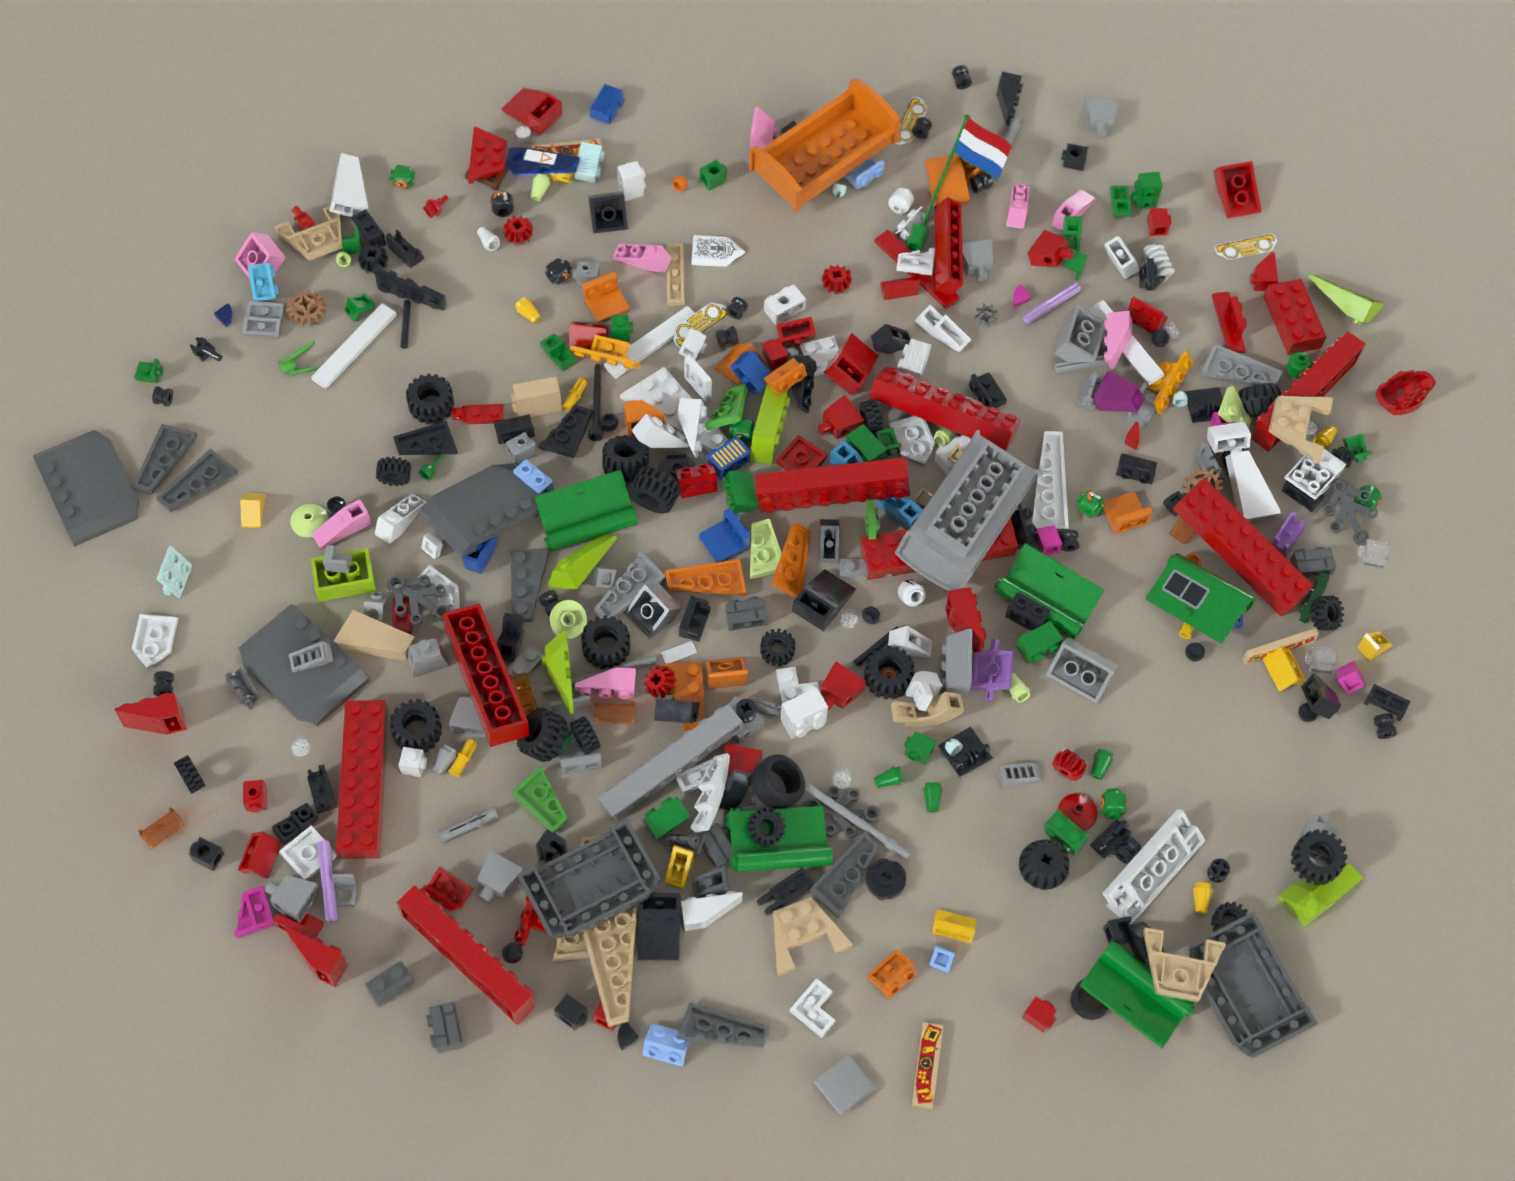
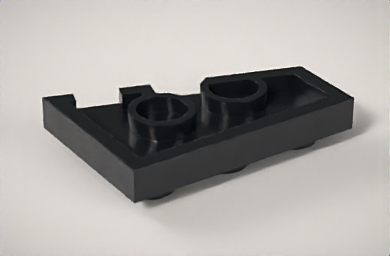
M574 405L563 417L561 423L555 429H552L544 441L542 440L539 444V449L574 459L592 417L593 410Z
M447 421L393 436L399 455L458 454Z

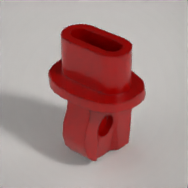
M444 195L436 200L428 199L423 207L424 212L429 218L440 215V206L449 198L447 195Z
M298 205L292 208V212L295 215L294 220L298 222L302 230L316 226L313 219L305 211H301Z

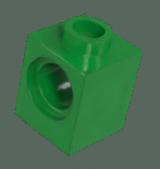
M717 159L700 168V181L709 191L725 183L727 180V169Z

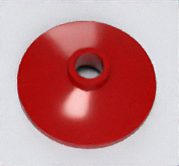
M1079 793L1069 794L1058 805V810L1082 831L1088 830L1096 822L1098 816L1097 807L1093 800L1086 795ZM1075 808H1081L1082 812H1077Z

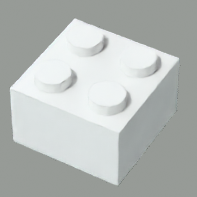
M816 687L782 703L780 720L791 739L795 737L801 738L808 731L820 729L825 725L828 706Z

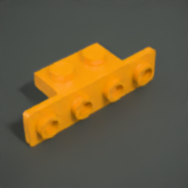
M595 335L591 350L570 346L574 356L579 358L587 356L596 362L605 360L610 365L617 366V364H622L624 368L633 370L634 367L639 369L641 367L635 360L626 359L630 347L628 342Z
M1188 351L1183 352L1177 363L1161 361L1158 367L1163 371L1164 376L1150 386L1147 385V390L1158 394L1153 404L1160 415L1168 407L1170 400L1192 367L1193 361Z

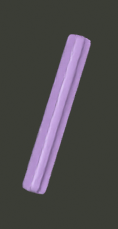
M1077 282L1068 286L1024 314L1023 321L1026 324L1032 323L1079 293L1081 286Z
M322 840L317 843L325 920L333 922L338 919L335 887L332 879L333 869L330 842Z

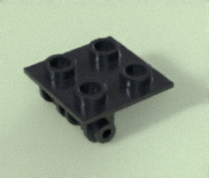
M1219 387L1184 391L1187 394V406L1192 423L1210 421L1213 413L1219 412L1223 401Z
M972 727L965 729L938 745L959 777L993 759L988 752L990 751L989 745L981 742ZM950 739H956L963 745L962 750L955 756H950L945 749V744L947 741L950 742Z

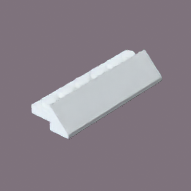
M1177 809L1102 893L1108 902L1106 906L1120 918L1131 916L1132 921L1128 925L1136 921L1206 841L1198 827L1191 825L1183 810Z

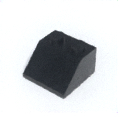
M623 191L588 195L593 233L628 229Z

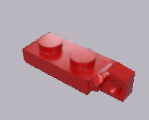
M464 405L462 408H452L453 420H462L467 425L494 424V422L504 420V405Z

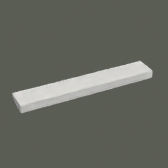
M1104 300L1088 309L1090 313L1104 321L1108 320V313L1113 312ZM1132 335L1123 351V355L1150 386L1162 378L1164 373Z
M381 304L311 377L312 381L327 389L397 316L396 312Z
M686 306L630 345L626 359L635 360L638 363L671 341L674 338L676 326L695 313ZM608 363L604 364V368L615 379L629 370L624 368L622 364H617V366Z

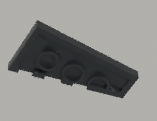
M376 263L373 269L378 290L383 293L396 295L402 299L412 300L417 304H424L433 309L444 311L446 307L444 294L424 285L419 287L414 280L409 278L404 280L398 277L397 273L392 270L390 272L382 270V266Z

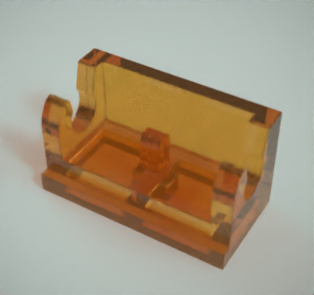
M595 701V723L635 724V701H631V704H600L599 701Z
M172 806L168 809L170 812L143 831L141 828L137 831L150 849H153L185 826L181 817L174 811Z

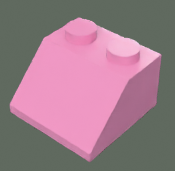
M755 107L750 135V149L754 146L762 149L771 143L774 138H777L778 128H775V120L759 107Z
M251 232L234 260L249 277L247 266L269 263L270 266H274V272H276L286 257L268 234Z

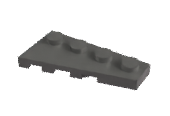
M161 424L133 484L134 490L153 494L198 437L197 433Z
M210 448L159 494L156 500L169 512H172L238 474V471Z

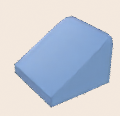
M936 944L929 966L949 972L956 950Z

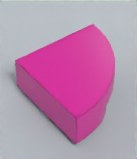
M1022 284L1017 286L1013 293V304L1015 307L1031 299V296Z

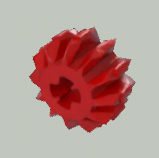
M520 215L519 218L513 216V219L507 218V223H504L503 228L504 236L509 243L514 241L515 245L517 243L523 245L524 241L529 242L530 237H533V225L529 222L528 217L523 219L522 215Z
M838 264L836 267L830 265L829 269L825 268L821 279L823 288H827L828 293L834 291L835 295L837 292L843 294L844 290H848L852 283L850 270H846L845 266L839 267Z
M656 665L655 669L649 668L650 674L645 675L647 680L643 682L647 686L646 692L654 698H665L666 694L671 695V689H676L673 683L678 681L674 677V671L665 665Z
M1061 749L1052 762L1054 769L1070 781H1078L1087 768L1085 761L1080 758V755L1071 752L1069 749Z

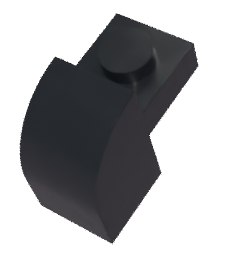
M505 613L503 616L502 633L497 640V647L502 659L515 661L518 656L524 636L523 616Z

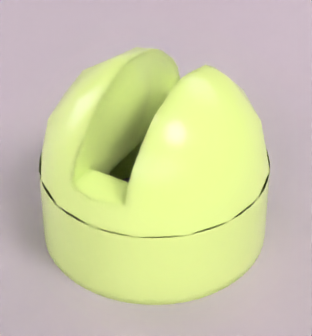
M342 251L337 254L336 261L339 266L346 267L351 263V258L347 252ZM341 256H344L346 261L343 262Z

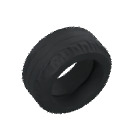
M781 754L771 755L760 762L753 770V789L758 798L770 808H788L804 794L805 779L799 766L787 756ZM771 771L782 779L786 787V793L775 785Z

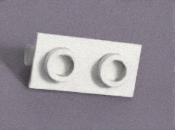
M922 206L917 210L912 209L909 212L907 221L903 219L897 225L898 230L894 235L899 232L903 240L908 239L913 227L912 225L923 222L925 213L919 211Z

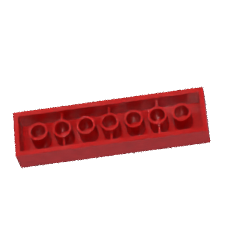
M1349 331L1344 336L1340 335L1335 340V345L1333 347L1329 346L1324 351V356L1322 358L1318 357L1313 362V367L1311 369L1307 368L1302 373V378L1300 380L1296 379L1291 384V389L1289 391L1285 390L1280 396L1324 397L1357 363L1366 343ZM1275 401L1269 406L1266 414L1262 413L1258 417V423L1252 430L1254 434L1251 439L1267 452L1280 441L1279 438L1269 432Z
M884 367L875 377L869 395L871 399H876V401L969 438H972L975 432L979 430V435L1004 451L1008 449L1014 440L1021 421L1013 414H1005L995 407L984 406L977 400H969L962 394L951 393L944 387H936L931 385L929 381L918 380L913 375L903 374L893 367Z
M906 457L755 474L756 494L760 510L766 513L778 510L790 511L796 508L808 509L813 506L827 507L831 504L844 505L850 502H866V500H885L887 498L911 496Z
M1205 477L1172 508L1280 616L1290 611L1314 586Z
M1011 517L982 561L1015 556L1018 544ZM910 529L876 534V539H868V536L861 537L860 550L867 570V580L884 578L887 574L896 576L916 572L895 554L902 538Z
M480 603L442 613L444 630L489 746L493 747L528 737L527 718Z
M345 700L336 852L339 859L380 858L388 707L385 700Z
M414 885L396 902L401 916L518 1026L535 1008L533 991L526 984L522 986L517 981L518 977L511 970L507 972L502 967L503 963L496 956L492 958L487 953L489 950L481 942L477 944L473 940L474 936L466 928L462 930L458 926L459 922L452 915L448 917L443 912L445 909L437 901L433 903L425 889L421 888L419 890Z

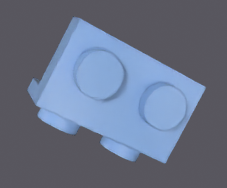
M871 157L844 177L858 190L883 174L885 162L883 160L877 162Z
M526 459L513 470L517 477L538 494L554 490L553 481Z
M651 1023L645 1038L642 1055L683 1066L691 1040L677 1039L678 1030Z

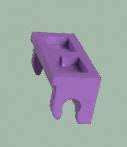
M1293 511L1271 543L1284 557L1288 555L1303 533V527L1306 523L1305 519L1298 522L1296 520L1297 513Z

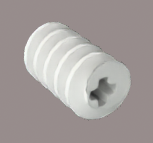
M1148 245L1142 251L1145 260L1147 258H1154V264L1157 265V274L1155 276H1165L1163 281L1165 282L1175 272L1171 262H1169L1170 259L1167 257V252L1164 251L1163 245Z

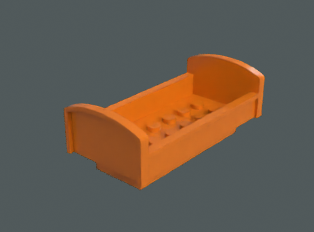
M854 78L849 82L847 91L762 149L758 146L751 148L749 170L758 173L793 206V212L796 213L801 210L802 205L889 144L898 142L901 119L876 91L864 82Z

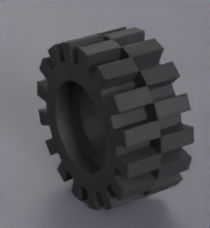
M876 399L859 403V412L865 420L864 425L872 434L876 431L884 430L882 412Z
M388 456L386 459L381 458V460H378L376 479L379 482L383 481L382 484L386 485L388 483V486H392V484L398 486L400 484L402 486L410 481L411 465L406 459L402 460L400 457L396 459L395 456L389 458Z
M1334 595L1318 596L1315 598V601H1312L1313 606H1310V610H1312L1310 616H1313L1311 622H1315L1313 626L1317 627L1318 630H1336L1341 626L1340 623H1343L1342 617H1344V613H1342V610H1344V607L1340 606L1342 602L1338 601V597Z
M777 628V632L774 629H771L770 633L767 631L761 640L760 653L763 660L766 659L768 664L772 662V666H775V663H778V666H782L783 662L785 665L788 664V660L791 661L795 654V639L792 638L791 633L787 635V630L780 632L781 628ZM774 642H781L785 645V650L781 653H776L771 650L770 646Z
M585 716L570 723L573 736L585 755L601 747L596 732Z
M188 755L174 762L176 769L191 794L206 786Z
M762 808L749 817V822L746 825L748 826L747 833H750L749 838L754 839L755 844L759 843V846H770L781 840L785 834L786 824H783L785 819H781L780 815L782 814L780 812L776 813L775 809ZM763 819H767L773 824V831L769 835L763 834L759 829V823Z
M1225 902L1224 905L1222 903L1215 910L1211 918V926H1214L1212 928L1213 932L1226 926L1223 922V918L1226 915H1232L1238 920L1246 916L1248 910L1246 908L1243 910V905L1241 904L1236 906V902H1232V904Z

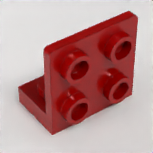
M1135 296L1131 298L1128 311H1130L1132 324H1136L1152 334L1164 326L1168 317L1162 311Z

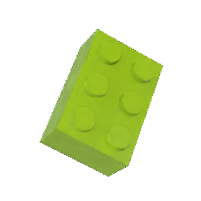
M368 548L341 552L343 554H351L352 556L349 573L326 571L323 564L324 556L311 558L315 592L319 602L376 592L372 560Z

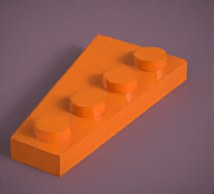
M798 523L791 526L771 581V585L793 598H796L804 588L810 530Z
M740 559L665 570L667 589L669 591L747 596Z
M702 662L664 663L663 666L665 665L673 670L675 673L674 677L678 680L673 683L676 689H671L673 699L677 701L700 702L697 722L692 724L682 723L684 732L690 729L693 730L705 718Z

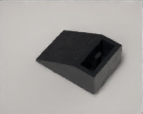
M824 569L794 599L792 612L824 632L856 591V588Z
M651 893L648 899L639 903L638 960L679 961L681 893Z

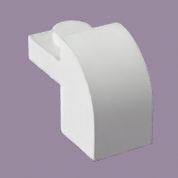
M928 671L916 672L906 690V696L914 697L919 710L926 711L931 700L936 698L942 687L937 673Z

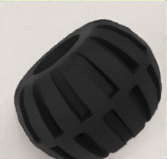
M1273 383L1248 386L1238 392L1244 410L1250 417H1257L1262 413L1266 414L1269 406L1282 394L1277 385Z
M1042 839L1030 843L1023 849L1019 858V869L1023 879L1036 889L1047 890L1056 888L1065 881L1069 874L1070 862L1062 846H1059L1054 841Z

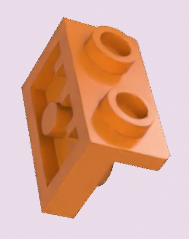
M792 358L764 377V380L778 396L795 383L801 381L807 376L804 364H799Z
M895 949L866 976L868 981L880 989L884 997L889 1000L917 975V971L913 961Z

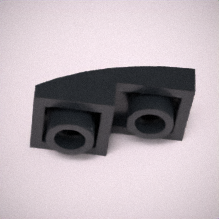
M734 770L726 780V789L719 808L731 810L732 807L734 809L739 807L750 785L751 773Z
M305 803L291 811L289 817L273 825L272 830L284 845L314 824L319 817L310 805Z

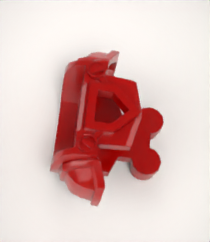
M1401 370L1389 378L1386 383L1378 386L1376 399L1379 405L1389 413L1405 415L1417 410L1422 405L1424 399L1436 385V381L1427 371ZM1403 389L1404 395L1399 396L1397 391Z

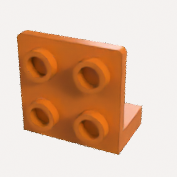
M615 271L582 284L583 298L597 323L610 319L612 315H620L630 310L618 288V277Z
M1135 492L1104 501L1105 507L1103 511L1115 535L1150 523L1153 511L1151 507H1142Z

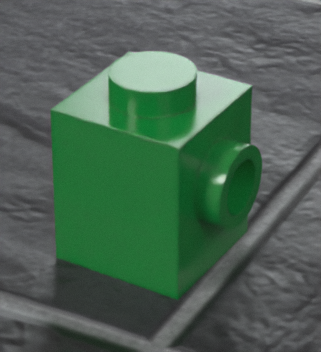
M629 314L611 316L612 339L630 342V333L633 332V321L629 322Z
M914 731L912 737L908 736L903 747L906 748L905 755L911 761L926 765L935 749L936 741Z

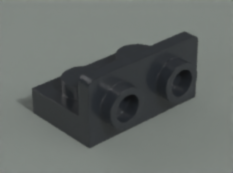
M1147 258L1139 266L1140 288H1145L1146 291L1156 290L1165 280V276H1155L1157 274V265L1154 264V258Z
M990 372L978 377L975 373L971 375L969 387L972 392L976 393L978 401L982 405L997 408L1007 403V398Z
M530 414L494 422L499 444H506L507 441L524 432L529 438L535 437Z
M1121 453L1116 475L1124 479L1136 480L1143 484H1152L1157 462Z
M1022 503L1018 505V510L1014 511L1011 516L1018 544L1017 550L1023 548L1025 543L1030 545L1037 542V529L1031 519L1033 518L1032 511Z
M1016 593L1008 605L1005 617L1032 631L1044 625L1045 620L1050 614V609L1020 593Z

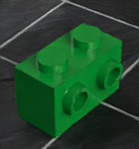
M1160 172L1138 174L1137 181L1134 182V191L1131 193L1132 202H1135L1136 209L1157 207L1163 187Z
M864 424L846 435L845 442L858 452L864 462L886 459L887 449Z
M750 470L729 471L725 479H723V489L726 490L727 506L730 507L733 513L753 512L757 505V499Z
M1049 621L1019 637L1016 648L1029 665L1033 662H1040L1050 653H1057L1062 645L1063 638L1052 622Z
M671 796L661 802L662 806L659 809L655 810V808H652L644 814L645 818L642 822L655 841L690 818V814L677 796L673 799Z
M1059 810L1044 824L1045 834L1052 840H1057L1068 854L1071 853L1075 856L1088 842L1089 836Z

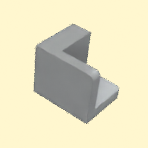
M326 545L323 559L325 570L349 573L352 560L351 554L336 553L333 545Z
M596 564L586 577L585 582L595 587L612 589L617 570L605 565Z

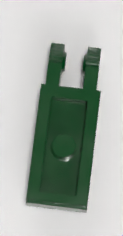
M1324 572L1318 574L1314 588H1311L1307 595L1309 600L1307 603L1303 602L1299 609V613H1301L1299 621L1307 623L1310 618V613H1312L1310 606H1313L1312 601H1315L1316 597L1322 596L1327 587L1329 575Z

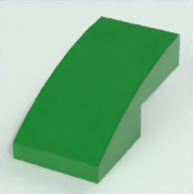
M1111 186L1110 199L1113 217H1131V200L1129 199L1128 186Z
M1064 216L1062 236L1066 238L1069 249L1080 252L1082 216Z
M555 333L540 342L547 355L562 371L577 362L576 356L565 347V343Z

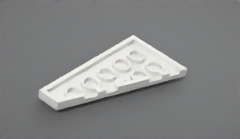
M665 367L620 394V399L625 402L626 400H643L664 412V424L668 423L675 430H680L684 433L677 416L680 398H692ZM707 415L706 417H703L704 424L707 420L711 421V419ZM705 427L704 434H701L700 440L702 441V448L710 452L721 447L728 439L719 428L707 430Z

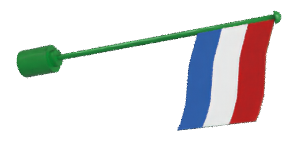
M969 114L964 115L965 120L923 222L914 224L906 246L913 251H922L930 232L925 224L954 153L968 164L988 173L999 181L1012 145L1002 137L982 128L971 119Z

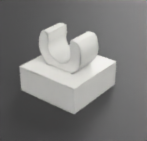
M429 532L423 537L421 549L435 560L441 554L442 541L444 539L439 534L434 537Z

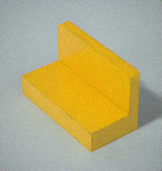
M1280 647L1263 658L1278 691L1282 692L1293 684L1301 686L1306 682L1289 648Z
M938 909L931 933L972 943L977 920Z

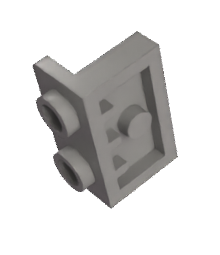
M1145 382L1141 388L1139 387L1145 398L1138 412H1128L1126 418L1147 427L1156 411L1153 401L1158 394L1147 390L1148 384Z

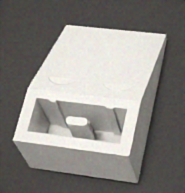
M1323 448L1322 458L1318 464L1314 463L1312 458L1305 454L1284 478L1315 500L1330 488L1334 479L1340 477L1346 464Z

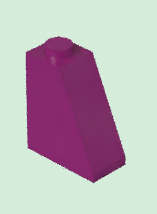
M1107 371L1093 398L1100 411L1138 412L1145 399L1138 386L1110 371Z

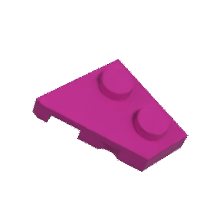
M260 886L243 892L241 898L242 905L238 913L237 929L234 932L236 938L275 925L264 887Z

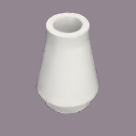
M486 227L478 229L477 234L483 247L486 250L495 251L500 245L499 238L487 230Z

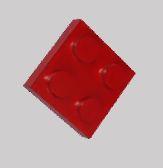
M797 435L776 459V464L786 471L817 468L827 459L828 454L800 435Z

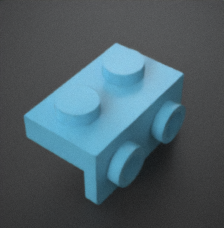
M269 263L247 266L254 301L276 299L275 295L279 293L277 284H273L272 277H275L274 266H270Z

